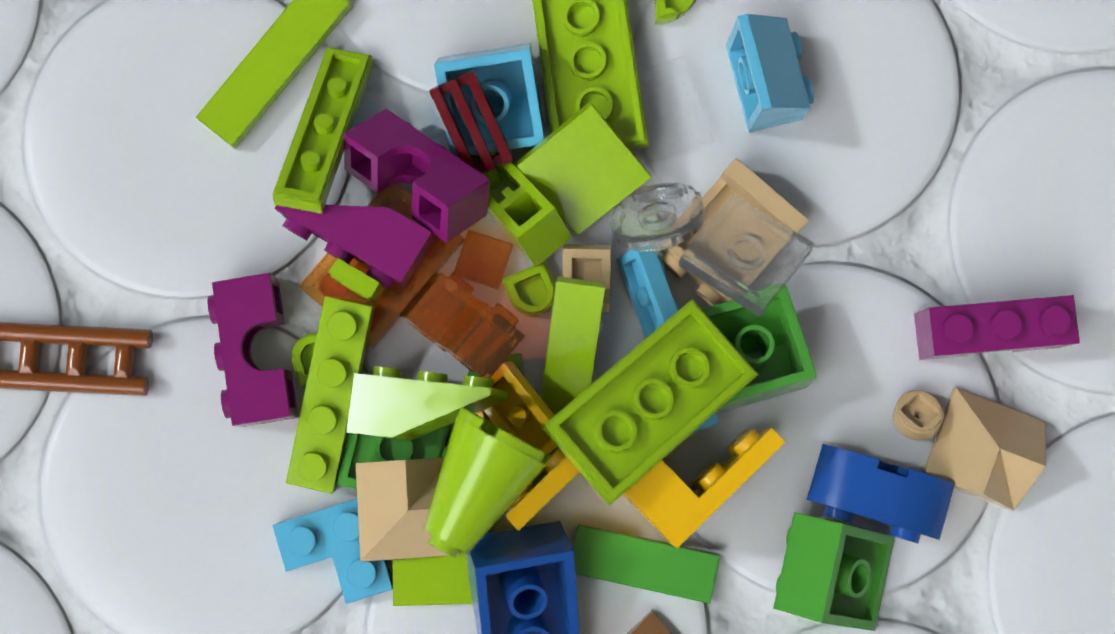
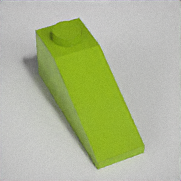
M499 151L491 152L490 154L491 156H494L498 154ZM479 154L472 155L475 163L482 161ZM512 162L503 163L496 166L493 170L482 172L484 176L490 179L487 212L535 267L572 238L556 208Z

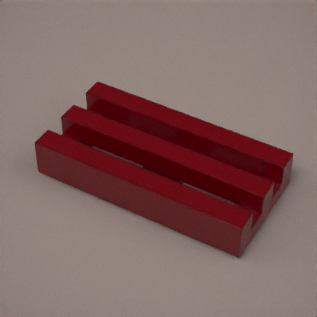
M475 69L429 90L462 161L482 173L493 170L500 164H506L514 160V156ZM469 84L497 146L498 154L491 156L461 90V86ZM448 92H451L480 155L482 160L475 163L444 96Z

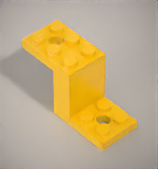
M753 428L750 431L746 429L726 448L731 456L723 464L717 463L714 465L711 463L692 481V484L697 488L694 492L661 460L628 489L623 496L670 545L677 549L786 442L772 428L761 430ZM560 449L550 457L544 467L548 474L535 486L530 483L512 503V508L504 515L517 530L522 528L579 473L578 469Z

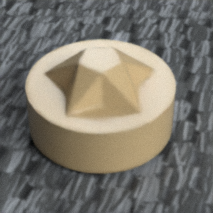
M913 390L903 394L898 399L893 411V423L896 429L903 436L912 440H926L933 437L938 432L944 419V409L941 402L931 393L922 390Z

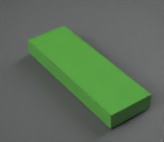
M578 524L573 545L576 575L710 604L720 558L719 555L680 546L676 549L670 544Z

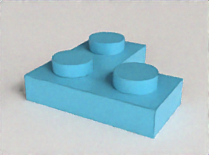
M357 499L272 525L285 571L287 572L332 557L346 604L393 589V580L387 560L360 562Z

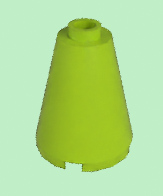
M461 407L456 416L424 529L432 534L428 543L453 557L456 556L459 550L469 553L542 471L551 456Z

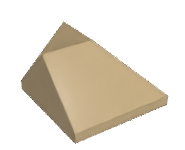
M953 387L944 411L943 422L935 436L923 472L955 483L954 489L1014 511L1046 467L1045 421Z
M444 458L356 463L360 562L448 555L428 543L432 534L424 529Z

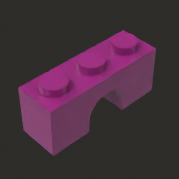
M384 109L344 133V170L376 193L396 183H412V219L444 242H449L487 216L490 179L388 109Z
M270 273L212 282L213 295L208 296L207 306L212 324H218L220 342L214 344V356L218 370L225 373L227 389L221 391V406L225 418H231L232 426L237 427L299 418L292 371L284 368L262 371L254 363L251 354L252 343L261 331L270 327L285 325L279 279Z
M1074 295L930 307L914 313L919 360L962 357L1012 350V352L1054 349L1080 343Z

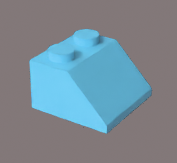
M754 14L738 16L726 43V48L748 132L803 120L811 109L810 104L814 102V92L809 77H802L798 60L802 58V47L797 32H790L787 18Z
M531 43L444 56L436 60L434 67L438 85L475 69L510 149L535 146L545 139ZM469 84L461 86V90L490 153L497 152V146ZM451 92L444 94L471 155H478L479 153ZM446 129L449 150L452 154L459 157Z

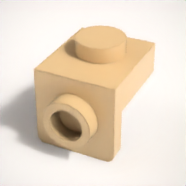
M564 244L563 277L604 282L605 292L602 313H609L611 245Z

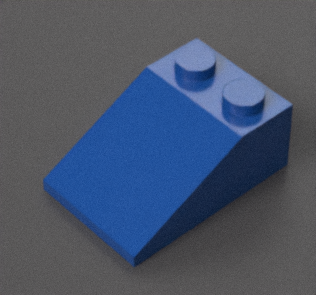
M560 521L522 527L519 530L510 529L488 533L482 537L469 553L466 552L477 634H580L574 550Z

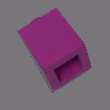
M276 205L274 208L286 218L282 225L284 228L308 241L311 234L327 242L324 248L325 252L336 259H341L347 264H350L353 258L369 267L366 275L388 289H391L395 282L404 288L408 287L435 241L431 231L389 207L325 205L322 214Z

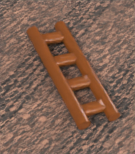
M0 322V341L21 342L18 370H0V389L140 396L148 394V377L133 376L135 348H151L153 342L151 329ZM41 343L68 344L66 373L39 372ZM88 345L116 347L114 375L86 374Z

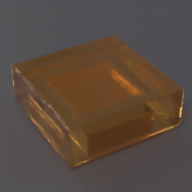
M468 230L453 273L454 276L499 290L513 244Z

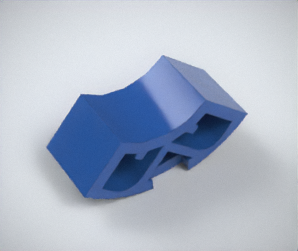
M822 444L807 500L824 505V516L852 524L854 515L892 526L890 536L918 544L921 535L940 540L955 483L911 468L891 465L880 461L878 458Z

